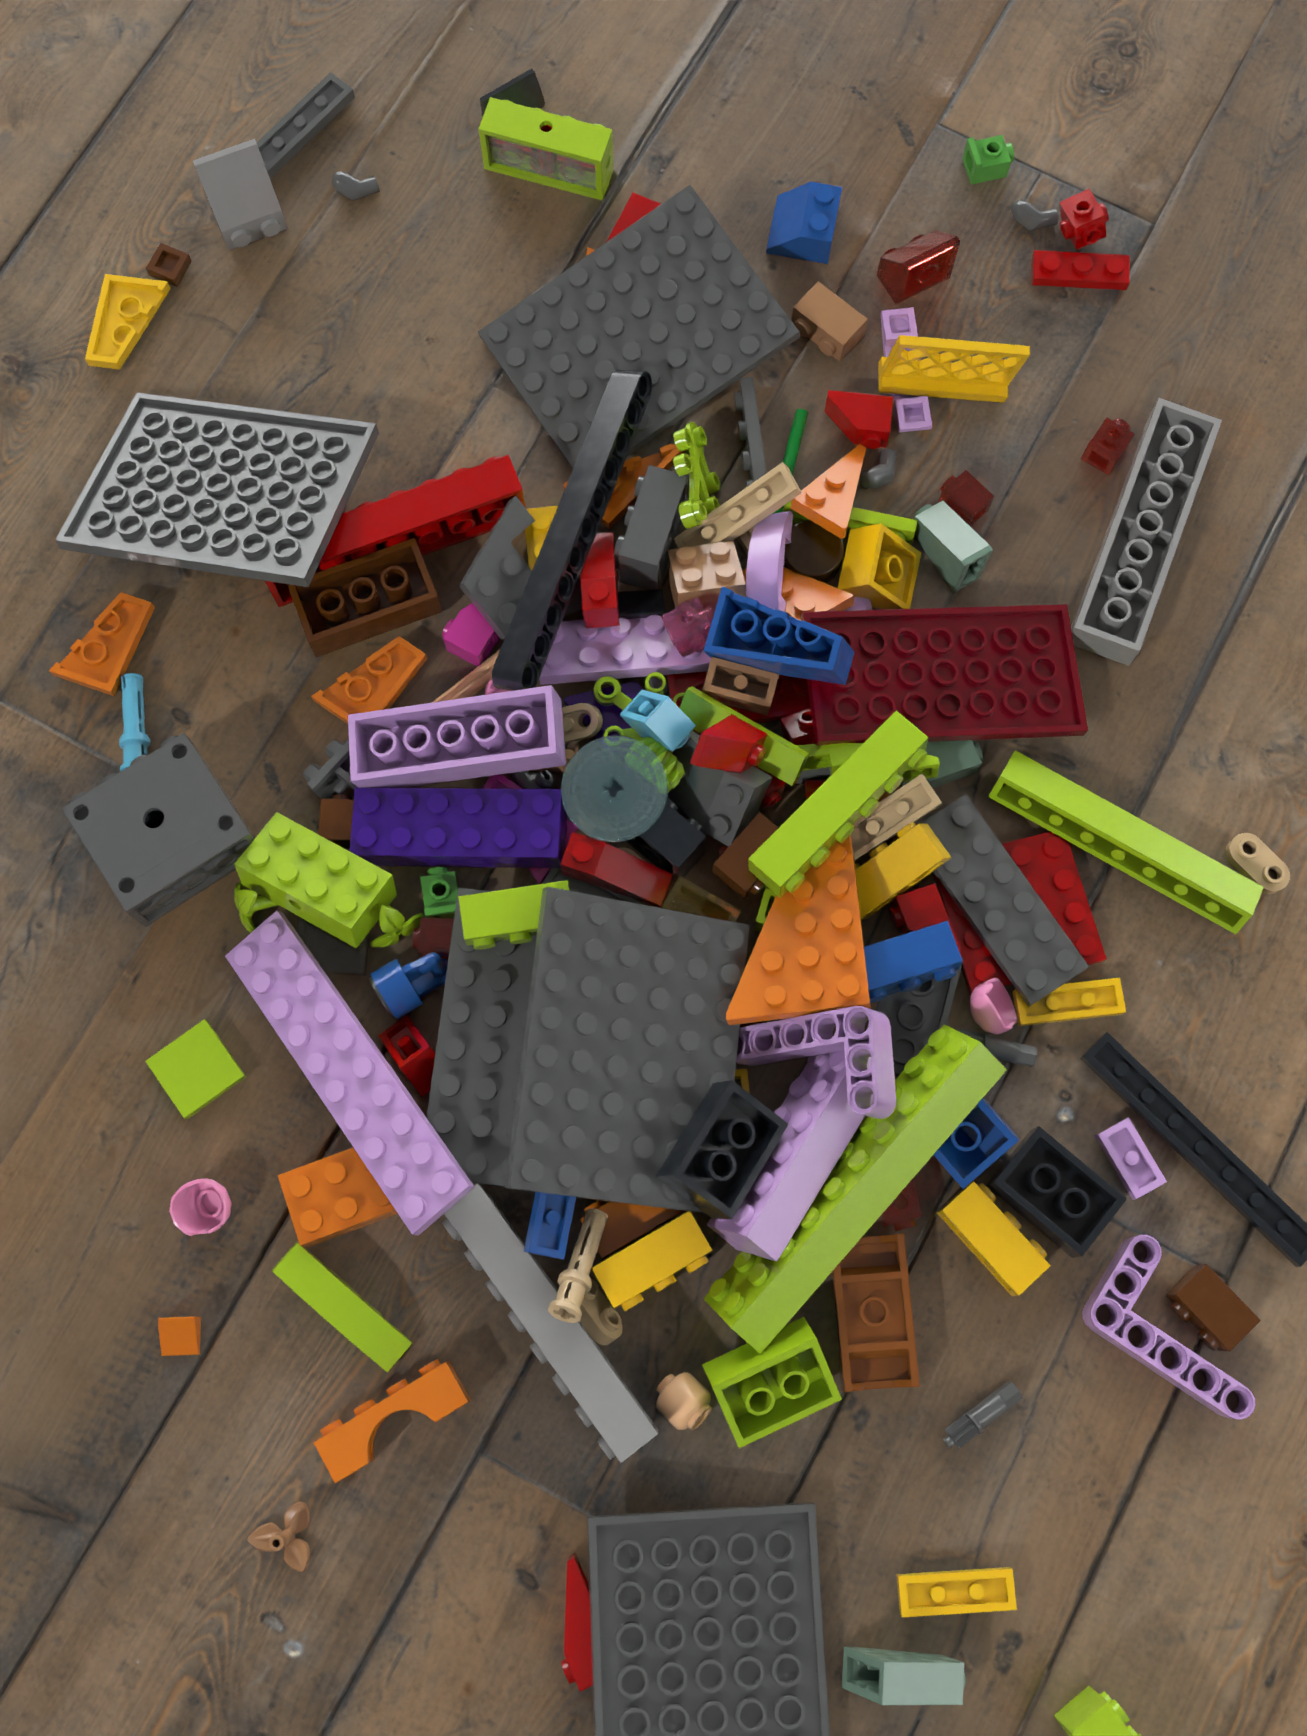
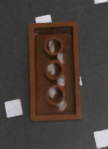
M415 538L314 574L309 587L287 584L308 643L316 658L442 612L437 593Z

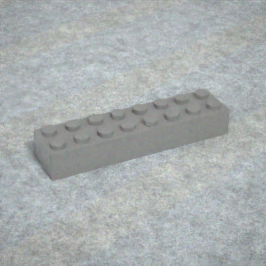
M1158 398L1147 419L1073 620L1071 630L1074 646L1127 666L1132 663L1140 652L1220 428L1221 419Z
M477 1183L469 1193L444 1213L447 1218L442 1221V1224L454 1240L457 1239L458 1242L463 1240L469 1248L463 1253L476 1271L484 1270L490 1280L485 1284L498 1302L505 1300L512 1311L507 1315L520 1333L527 1330L534 1342L529 1346L542 1364L549 1361L557 1372L552 1376V1379L564 1396L571 1392L579 1403L574 1410L585 1426L588 1428L593 1424L601 1434L597 1442L610 1460L616 1456L620 1463H622L658 1435V1428L597 1343L589 1336L580 1321L567 1323L550 1315L548 1307L550 1302L555 1300L558 1289L533 1254L524 1252L525 1243L487 1190Z

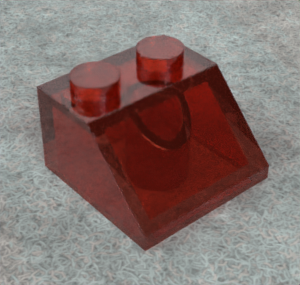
M935 230L925 236L923 234L918 235L908 244L898 249L892 248L880 257L877 277L895 305L951 277L961 242L958 236Z

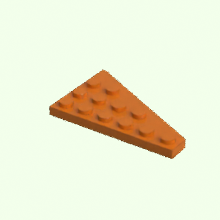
M851 835L842 843L837 840L828 849L830 854L819 867L811 866L804 874L805 880L793 893L787 891L781 898L776 895L727 1009L726 1021L728 1025L794 1018L853 1006H863L871 1009Z

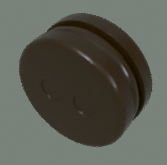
M811 520L801 521L792 527L791 543L785 544L784 567L795 573L827 583L834 578L840 569L844 554L843 540Z

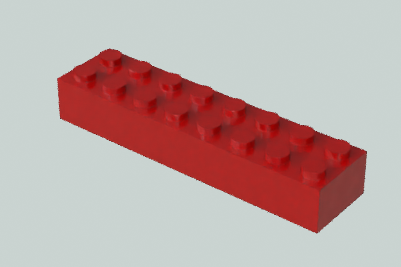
M510 456L491 457L484 461L483 464L472 468H460L444 478L426 480L420 486L413 489L395 491L387 498L376 502H364L358 505L356 509L342 513L315 573L412 538L416 539L421 555L424 556L491 532L510 499L516 496L526 508L523 488ZM265 581L278 607L293 603L287 584Z

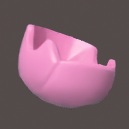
M992 978L975 987L970 997V1012L974 1021L984 1031L995 1035L1011 1030L1013 1028L1012 1025L1018 1022V1018L1011 998L1002 982L998 978Z
M203 1178L182 1185L171 1197L169 1212L173 1224L184 1234L189 1236L210 1234L220 1229L230 1217L232 1203L224 1186L213 1179Z

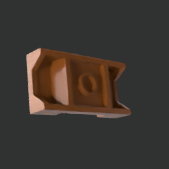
M904 1233L862 1237L831 1272L840 1352L838 1357L841 1389L843 1392H854L869 1389L920 1387Z

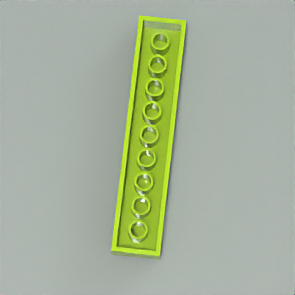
M945 1024L932 1033L928 1043L915 1057L906 1063L902 1073L895 1079L896 1107L893 1113L884 1119L868 1116L863 1118L778 1261L742 1251L724 1276L712 1284L709 1293L703 1299L732 1330L761 1354L1007 1069L980 1041Z

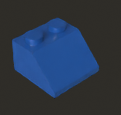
M808 182L777 195L766 254L828 264L842 187Z
M982 1098L935 1152L934 1156L964 1189L1021 1139L990 1104Z

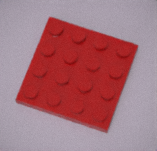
M1046 832L1003 843L1002 845L1088 966L1107 960L1069 842L1052 832ZM932 872L935 884L961 947L959 952L961 957L964 958L961 969L969 996H971L976 986L992 978H998L1004 987L1012 986L1008 977L937 876Z

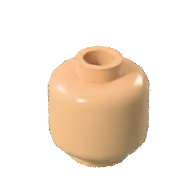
M681 1373L676 1377L673 1374H669L657 1387V1392L660 1393L656 1401L657 1410L678 1430L696 1429L705 1421L712 1410V1407L709 1405L711 1401L710 1392L690 1373Z

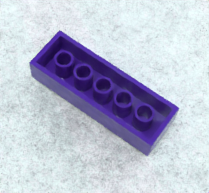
M355 788L350 852L376 866L561 868L560 863L566 849L568 800L566 801V796L562 789Z

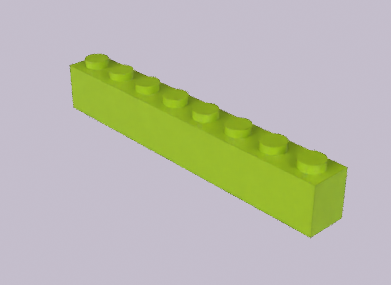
M1016 750L1013 752L988 796L1235 935L1253 916L1264 888Z

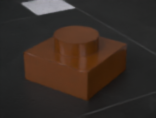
M160 243L146 270L149 276L161 281H168L169 284L178 287L192 260L188 253Z

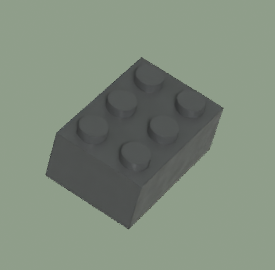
M649 465L645 477L639 476L634 493L637 496L635 506L629 505L624 522V525H627L625 536L619 535L614 555H617L616 569L619 570L621 583L645 590H659L668 563L667 550L673 548L674 538L677 536L681 523L679 503L687 501V475L680 477L676 472Z

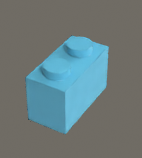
M641 690L620 714L641 737L653 738L672 752L682 747L689 740L690 732L696 726L668 696L646 690Z

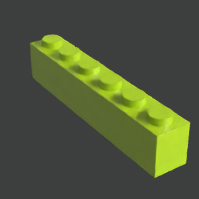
M896 710L748 858L749 871L779 898L787 891L793 893L805 880L804 874L811 866L819 867L829 856L830 851L828 849L837 840L840 843L844 842L855 829L853 824L861 816L864 818L870 816L879 805L878 799L886 791L889 794L892 793L901 784L904 778L901 775L909 767L915 769L924 761L928 754L926 747L929 737Z

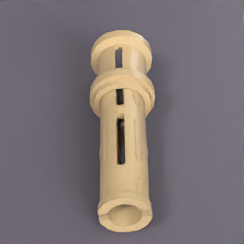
M593 1208L586 1210L568 1268L559 1274L558 1283L560 1286L555 1300L549 1304L548 1312L560 1321L576 1323L581 1320L582 1311L580 1308L585 1294L590 1292L592 1286L589 1274L605 1225L608 1222V1215L601 1210Z

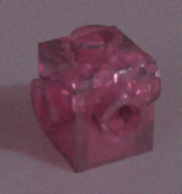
M697 597L691 601L680 603L676 609L661 616L673 645L683 658L694 652L704 650L714 616L711 606L705 608Z

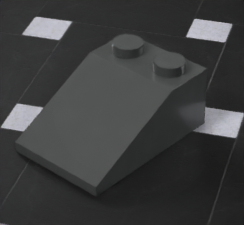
M691 731L689 740L672 753L682 763L685 774L680 779V783L674 789H671L667 795L688 817L696 820L704 828L706 834L730 846L756 817L772 776L754 766H751L742 773L698 767L691 764V758L700 738V735Z

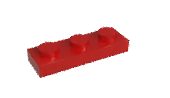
M1034 250L1032 255V285L1127 290L1130 284V255Z

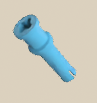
M136 673L121 676L124 730L119 738V746L123 749V764L120 766V772L128 768L135 758L148 754L147 748L151 745V739L145 734L143 676Z

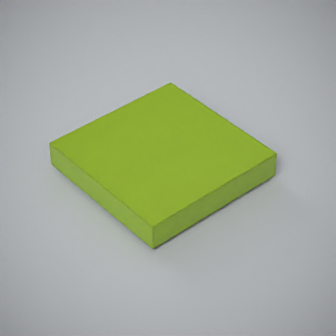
M206 1019L145 1061L186 1120L246 1078L242 1069Z

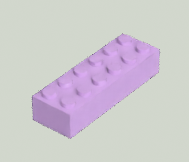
M552 685L348 715L351 782L358 788H405L566 765L562 702Z
M844 1050L808 1057V1063L804 1070L793 1081L789 1088V1094L782 1105L774 1112L789 1125L733 1219L710 1218L707 1223L709 1228L736 1250L778 1261L865 1117L853 1112L848 1103ZM871 1057L867 1061V1068L871 1065ZM874 1093L870 1098V1106L874 1102Z

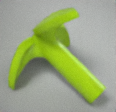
M241 882L236 883L234 889L235 905L239 910L242 924L252 933L256 929L252 922L253 913L277 906V904L261 895L257 896L255 891L244 889Z
M381 905L379 923L382 932L386 934L371 941V947L382 948L398 944L399 935L402 934L408 937L420 926L424 918L423 913L416 914L404 922L405 917L399 911L392 908L391 905Z

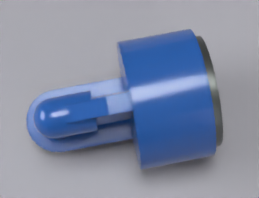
M431 952L402 967L396 958L370 973L369 981L391 1018L399 1019L423 1005L421 997L445 984L448 960L441 958L435 952Z

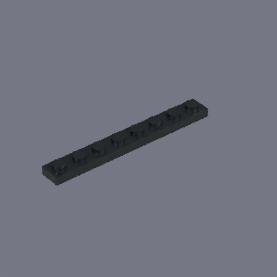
M1108 1032L1104 1033L1080 1059L1295 1267H1301L1307 1261V1223Z

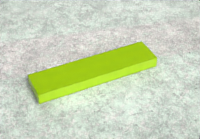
M693 686L686 690L680 709L696 725L693 728L694 730L702 733L733 714L768 734L763 744L766 747L765 755L757 766L791 786L797 783L810 753Z

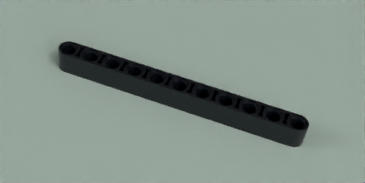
M615 370L610 376L493 666L492 681L498 689L509 691L535 688L651 397L653 383L651 375L647 371Z

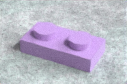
M1129 1117L1095 1135L1132 1200L1138 1199L1167 1182Z

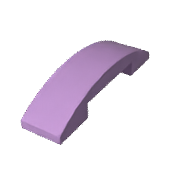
M914 307L881 311L884 357H888L899 335L918 336ZM904 348L906 351L913 350L909 348ZM889 394L893 397L892 410L899 433L932 429L928 396Z
M791 511L771 514L754 526L749 545L746 570V596L758 601L762 605L783 612L786 609V601L781 596L785 544L791 543L793 519Z

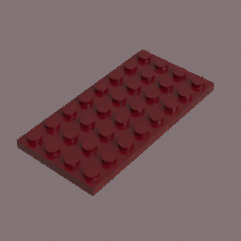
M1067 604L802 612L800 621L804 620L842 636L855 651L846 685L807 679L816 746L839 743H864L896 710L929 737L928 742L1084 736L1088 731Z

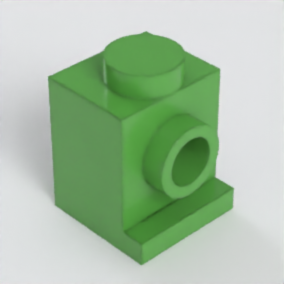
M1003 135L976 141L974 137L967 139L962 160L970 184L1007 177L1010 165L1014 162V148L1011 143L1005 144Z
M447 867L431 868L427 871L428 876L420 877L425 917L429 923L453 920L459 888L456 872H449ZM446 887V892L443 895L436 896L434 894L435 888Z

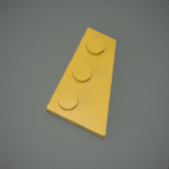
M105 274L85 356L88 366L118 370L122 368L171 288L168 281Z

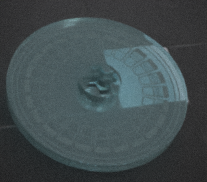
M624 736L602 737L583 746L569 761L561 784L562 802L570 820L586 835L606 842L626 841L646 832L660 817L668 794L667 776L656 754L645 744ZM617 780L618 784L624 788L623 791H617L616 797H612L609 791L605 789L606 787H611L613 781Z

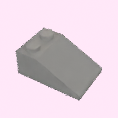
M255 139L193 160L228 250L244 247L250 242L267 236H274L288 229Z

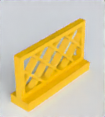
M899 335L888 357H881L878 362L879 393L1004 403L1008 398V385L1030 356V346ZM904 348H909L913 350L906 351ZM923 357H928V358L923 359V360H917V359H920V358H923Z

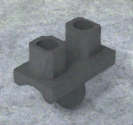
M334 739L326 747L325 754L330 758L323 767L316 763L310 764L303 772V776L308 782L307 786L320 800L331 799L332 795L342 794L348 787L354 792L355 788H358L351 782L349 739L345 743Z

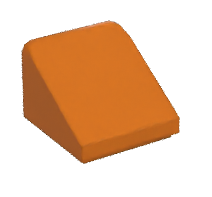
M201 1316L158 1318L162 1356L200 1355Z

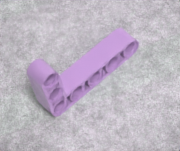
M853 1006L739 1028L736 1063L756 1066L844 1050L847 1097L852 1111L860 1115L884 1119L889 1117L896 1107L891 1025L885 1014L863 1006ZM869 1019V1026H868L867 1030L865 1031V1030H864L865 1024H866V1021ZM836 1026L835 1035L832 1036V1034H833V1029H834V1027ZM803 1032H804V1038H803V1040H802V1042H801V1037H802V1034H803ZM871 1057V1065L867 1068V1061ZM874 1093V1102L870 1106V1098Z
M1137 1235L1125 1239L1084 1305L1082 1316L1085 1324L1092 1331L1218 1415L1231 1419H1245L1249 1417L1255 1408V1398L1246 1386L1131 1311L1158 1265L1162 1251L1159 1242L1149 1235ZM1137 1242L1142 1243L1146 1247L1147 1257L1144 1262L1138 1261L1133 1254V1249ZM1119 1273L1124 1274L1129 1281L1128 1290L1124 1294L1120 1293L1115 1287V1278ZM1100 1305H1105L1110 1311V1320L1104 1326L1096 1318V1310ZM1133 1326L1138 1327L1142 1333V1341L1136 1347L1128 1339L1129 1330ZM1167 1347L1174 1354V1362L1169 1368L1162 1364L1160 1357L1162 1351ZM1199 1369L1206 1375V1384L1200 1390L1193 1382L1194 1373ZM1231 1391H1234L1239 1398L1238 1407L1234 1411L1228 1409L1226 1405L1227 1395Z

